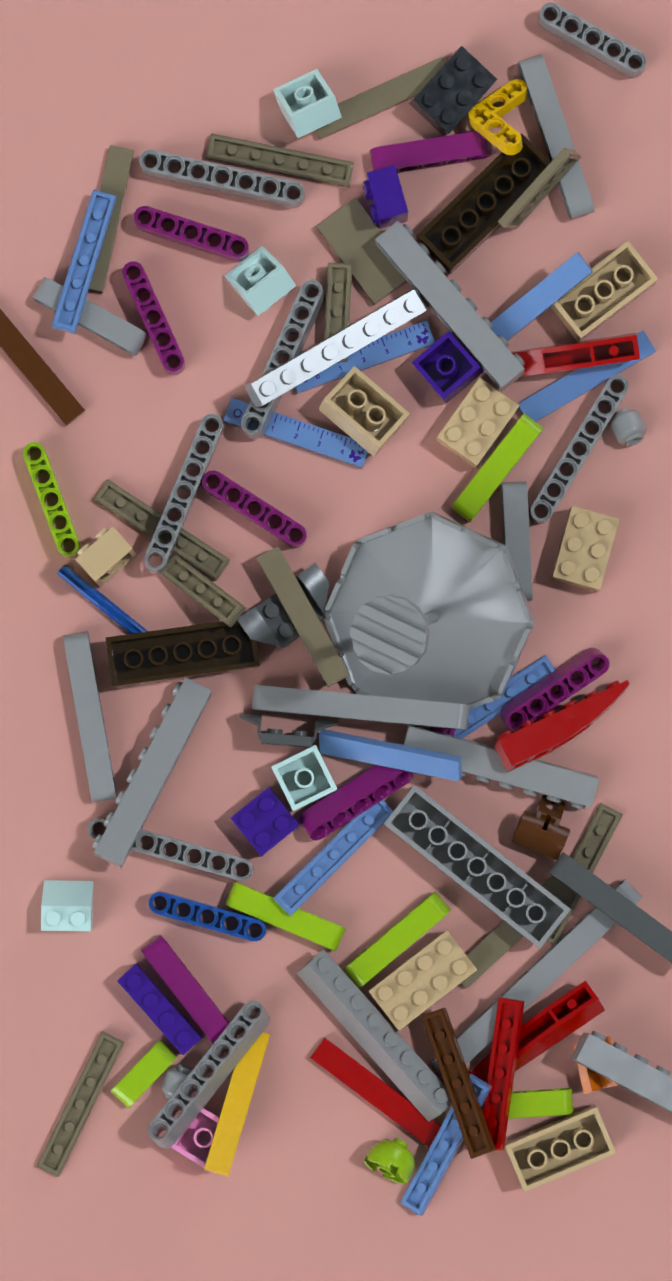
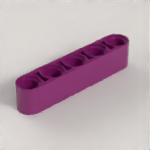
M477 131L379 146L370 149L373 171L395 165L398 173L485 159L491 156L489 141Z
M141 206L134 212L133 218L136 227L142 232L236 262L243 261L249 255L248 242L242 236L149 206ZM142 214L151 215L152 219L148 224H141L139 222V217ZM167 221L175 224L174 229L170 232L162 229V225ZM188 229L198 231L195 239L186 238L185 233ZM213 236H218L222 241L220 245L213 247L208 244V240ZM239 243L245 247V250L241 254H235L231 251L232 246Z
M135 261L128 262L122 270L123 278L165 371L170 375H179L185 368L184 357L150 281L140 263ZM131 269H138L141 272L139 278L135 280L129 279L127 274ZM141 291H148L151 294L149 300L145 302L139 301L137 296ZM151 313H157L161 316L156 324H150L147 321V317ZM161 335H167L171 338L167 346L158 345L157 339ZM171 357L180 359L181 362L177 368L173 369L167 366V361Z
M211 470L204 474L202 485L208 494L291 547L298 548L306 542L307 533L302 525L220 472ZM210 477H218L220 479V485L217 488L211 489L207 486V480ZM238 490L241 493L240 499L236 502L229 501L227 499L229 491ZM258 503L262 508L261 512L258 515L249 514L248 506L250 504ZM273 516L280 517L282 520V525L277 529H273L268 525L269 519ZM294 529L300 530L303 534L302 539L298 542H293L289 539V533Z
M596 648L586 649L506 703L500 711L501 719L510 729L520 730L522 724L531 720L535 721L603 675L609 668V659ZM599 657V662L591 666L593 659ZM579 671L578 677L571 679L572 674ZM559 685L556 692L550 693L553 686ZM539 698L538 703L530 707L531 702ZM518 712L517 718L510 721V716Z
M375 765L305 810L300 816V822L312 840H321L408 784L413 778V772Z
M159 935L141 949L142 953L208 1039L214 1044L230 1024L167 941L162 935Z

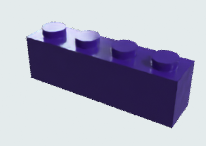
M138 963L117 980L182 1055L187 1053L202 1039V1035Z

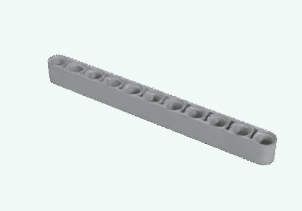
M626 879L614 888L635 905L642 899V896ZM594 907L500 997L525 1001V1010L611 929L616 922ZM498 998L456 1037L466 1065L493 1040ZM434 1058L430 1065L442 1077L436 1058Z

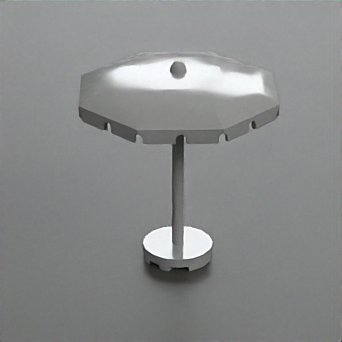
M433 511L358 539L352 545L342 568V575L339 581L336 582L325 607L326 618L324 619L333 645L338 649L340 658L350 676L346 677L348 685L352 687L356 694L470 705L469 710L502 698L535 625L507 546Z

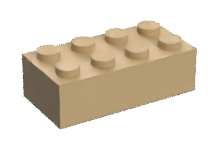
M629 241L592 268L594 272L551 306V309L577 342L582 341L658 281L656 275Z
M445 931L369 990V993L398 1031H401L478 970L450 933Z
M595 1104L505 1142L506 1151L524 1192L616 1154Z

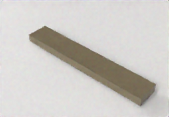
M443 56L338 103L342 118L317 129L316 132L319 139L326 138L414 98L445 64Z
M212 133L206 154V159L348 188L354 162Z
M110 145L100 191L117 196V200L89 290L104 293L134 156V150L113 145Z
M107 479L94 499L151 538L153 537L162 514ZM182 528L173 552L215 580H218L230 559ZM163 533L158 537V540L162 544H168L171 542L172 537L168 533Z
M277 546L257 557L259 565L327 687L350 676L280 548Z
M600 803L573 859L593 873L623 814ZM573 890L561 901L571 910L546 940L554 946L581 897Z
M552 875L541 885L560 901L572 891ZM503 920L466 954L478 971L461 984L466 989L471 986L516 944L523 935Z
M104 1031L101 1032L37 1167L57 1177L60 1176L120 1053L124 1041Z

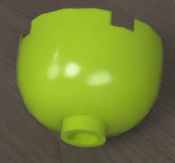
M394 1138L393 1141L388 1139L378 1141L372 1146L363 1161L374 1172L378 1169L384 1173L383 1177L399 1184H408L415 1168L413 1154L406 1148L408 1144L399 1138Z

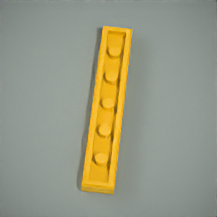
M262 1032L234 1068L204 1170L229 1176L270 1034Z

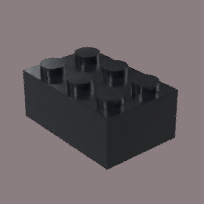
M461 46L409 104L443 136H447L497 81V78Z

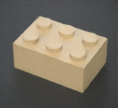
M355 366L323 399L319 410L373 457L405 424L410 415L407 410Z
M479 377L437 436L436 441L476 469L517 412L519 405Z
M572 506L569 510L551 579L595 592L600 591L620 519Z
M105 527L96 535L98 540L91 546L88 543L77 552L79 556L75 559L100 587L137 556L133 548L114 527L110 529Z

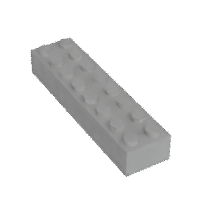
M415 785L384 823L387 828L539 949L571 910Z

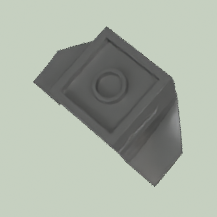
M314 563L300 573L296 579L321 622L326 607L329 581L317 564ZM276 593L256 608L250 609L237 620L251 640L275 645L280 649H284L300 637Z
M241 712L239 714L240 718L257 726V733L261 743L270 745L310 748L317 739V731L338 725L337 720L316 719L314 737H308L306 731L292 730V735L282 734L283 730L270 728L267 729V733H261L262 714Z

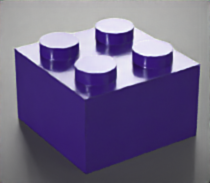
M393 165L367 172L366 180L363 181V190L366 200L371 199L372 202L369 211L373 224L377 223L379 229L392 226L397 221L400 223L407 222L408 208L396 166Z
M450 331L446 332L412 362L446 404L484 372Z
M269 787L230 818L261 857L300 826Z

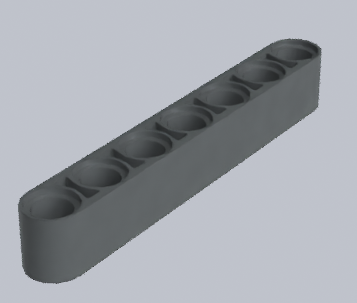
M562 852L548 872L672 963V931L573 858Z

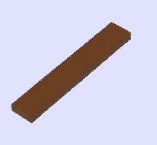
M0 309V347L63 423L68 426L84 413L85 409Z
M441 1008L421 1016L470 1158L474 1159L495 1151L492 1137L447 1009Z

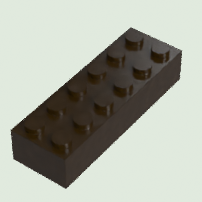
M522 133L523 147L519 153L506 155L502 152L417 235L416 241L418 243L422 242L429 250L430 255L450 275L501 226L498 222L500 218L551 163Z
M223 621L105 638L112 688L257 668L260 666L257 642L248 637L238 621L232 627H229Z

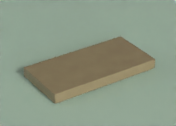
M563 148L498 222L504 228L517 229L577 163L581 155L576 150Z
M356 197L316 226L342 263L352 264V276L374 305L407 282L376 246L375 239L382 232L375 223L373 224L371 217Z

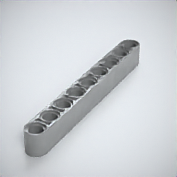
M254 685L252 710L467 730L470 706L459 703Z

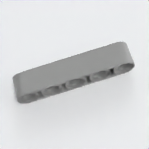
M546 3L541 7L538 22L543 29L628 77L636 78L643 73L647 61L641 51L556 3ZM552 12L555 14L556 19L548 21L545 19L544 13ZM574 24L577 27V31L570 33L566 31L565 25ZM595 36L598 39V43L591 45L586 41V37ZM616 48L620 55L612 57L608 54L607 49ZM635 59L639 61L641 67L638 69L631 68L628 61Z
M44 277L32 299L56 312L64 286ZM86 299L79 326L122 350L137 356L148 334Z
M502 482L504 545L507 546L526 600L532 601L527 482Z

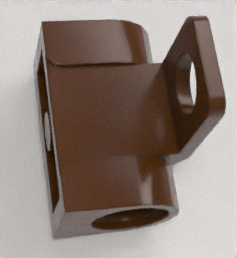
M543 795L536 815L527 811L523 812L517 824L512 842L557 860L570 833L569 828L559 825L565 803L546 799L547 795ZM546 803L554 804L558 810L548 809Z

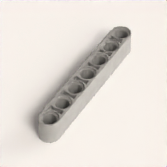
M542 54L518 61L522 80L526 82L528 98L551 162L563 148L573 150L575 148ZM578 160L558 183L570 219L595 211Z
M146 150L139 159L142 171L151 177L291 208L299 207L303 204L305 198L303 186L292 180L157 150ZM149 158H154L158 161L157 165L153 168L146 167L144 163ZM173 163H178L181 165V170L178 173H171L168 170L169 166ZM197 168L205 171V175L200 179L192 176V172ZM219 174H226L229 180L224 184H220L216 181V177ZM244 179H249L253 182L252 187L249 189H243L239 184ZM272 184L277 190L274 194H266L263 191L264 187ZM292 189L298 190L301 194L296 200H291L287 197V193Z
M307 280L301 286L262 375L281 365L277 363L280 356L288 355L290 360L302 352L325 300L324 290L318 281ZM311 289L319 291L318 295L314 298L307 296ZM301 311L309 312V316L304 320L297 318ZM292 333L299 334V338L295 342L287 340L288 336ZM282 395L270 401L266 408L255 407L252 400H250L241 421L242 428L249 438L259 439L265 434ZM252 421L260 422L258 429L254 431L248 430V425Z
M612 376L602 389L530 507L529 516L534 523L543 524L547 522L557 508L627 393L629 383L624 376ZM612 382H620L623 386V391L621 393L613 392L610 386ZM601 402L609 404L610 413H601L598 410V404ZM594 423L598 428L597 434H588L585 430V425ZM582 444L585 448V454L581 456L576 455L572 450L573 445ZM563 464L571 466L572 475L563 476L560 473V466ZM550 485L557 486L560 490L559 496H549L547 487ZM535 507H545L547 516L545 518H538L534 513Z
M207 414L202 419L145 554L146 569L153 574L163 572L169 562L202 483V478L208 469L222 435L223 422L216 414ZM209 422H215L219 428L215 432H209L205 426ZM200 444H206L210 450L206 454H199L196 451V447ZM195 466L199 468L200 473L192 477L186 471L189 467ZM185 488L191 492V495L187 499H181L177 496V492ZM171 511H178L182 516L180 520L173 522L168 519V514ZM163 533H168L171 535L172 540L168 544H162L159 542L158 537ZM152 556H159L163 562L160 566L154 567L149 564V559Z
M85 631L63 635L92 802L117 798V791L89 633Z
M97 818L90 822L88 833L93 839L97 838L93 831L94 825L98 822L105 823L106 819ZM143 829L131 849L239 881L249 879L254 870L253 864L246 858ZM146 835L151 836L154 840V846L149 850L141 846V839ZM173 842L177 845L178 852L175 856H168L165 853L164 847L167 843ZM197 849L201 852L202 858L198 863H192L188 859L190 850ZM215 856H222L225 859L226 864L223 869L217 870L212 866V859ZM240 862H244L249 866V873L244 877L239 876L235 871L236 865Z
M249 1001L242 1007L150 1123L148 1134L159 1147L169 1148L176 1143L266 1029L270 1022V1016L260 1002ZM260 1012L257 1018L252 1019L254 1014ZM244 1032L242 1037L237 1038L239 1033ZM229 1051L226 1057L221 1058L223 1053ZM213 1071V1074L206 1078L207 1073ZM198 1090L194 1097H190L194 1091ZM182 1110L178 1117H174L178 1111ZM166 1130V1133L162 1137H159V1134L162 1131Z

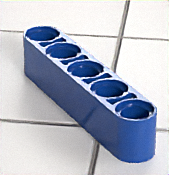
M156 892L149 899V908L158 915L250 941H259L266 934V925L258 918L167 892ZM155 897H165L167 900L165 909L158 910L153 904ZM180 903L189 904L191 912L188 916L183 917L178 914L177 907ZM209 909L213 911L215 919L212 923L202 921L201 913L203 910ZM234 916L237 918L239 924L235 930H229L225 927L224 923L227 917ZM252 923L260 924L262 934L258 937L251 936L248 931L249 925Z

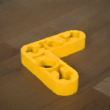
M520 79L508 82L476 104L468 113L471 127L506 155L519 153L523 145L521 134L501 117L528 98L526 82ZM495 102L505 103L501 107L492 106ZM494 127H499L502 129L497 133H492L489 131Z

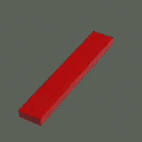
M503 997L498 998L487 1084L492 1086L483 1105V1115L495 1149L500 1151L504 1150L525 1003V1001Z
M324 1038L310 1058L426 1146L430 1147L441 1124L434 1119L428 1122L408 1099L327 1038Z

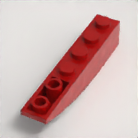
M636 333L511 352L513 355L517 353L525 363L523 365L525 370L522 376L640 359Z
M628 680L622 683L614 681L605 687L606 690L600 693L596 690L587 694L584 697L585 700L581 702L571 701L563 706V710L557 713L552 710L544 714L540 721L535 723L533 720L522 724L520 730L514 733L509 730L499 735V740L494 748L506 771L510 772L545 756L574 739L590 727L616 702L629 686Z
M586 980L521 1026L515 1072L605 1011L599 998ZM491 1053L469 1074H473L487 1083Z

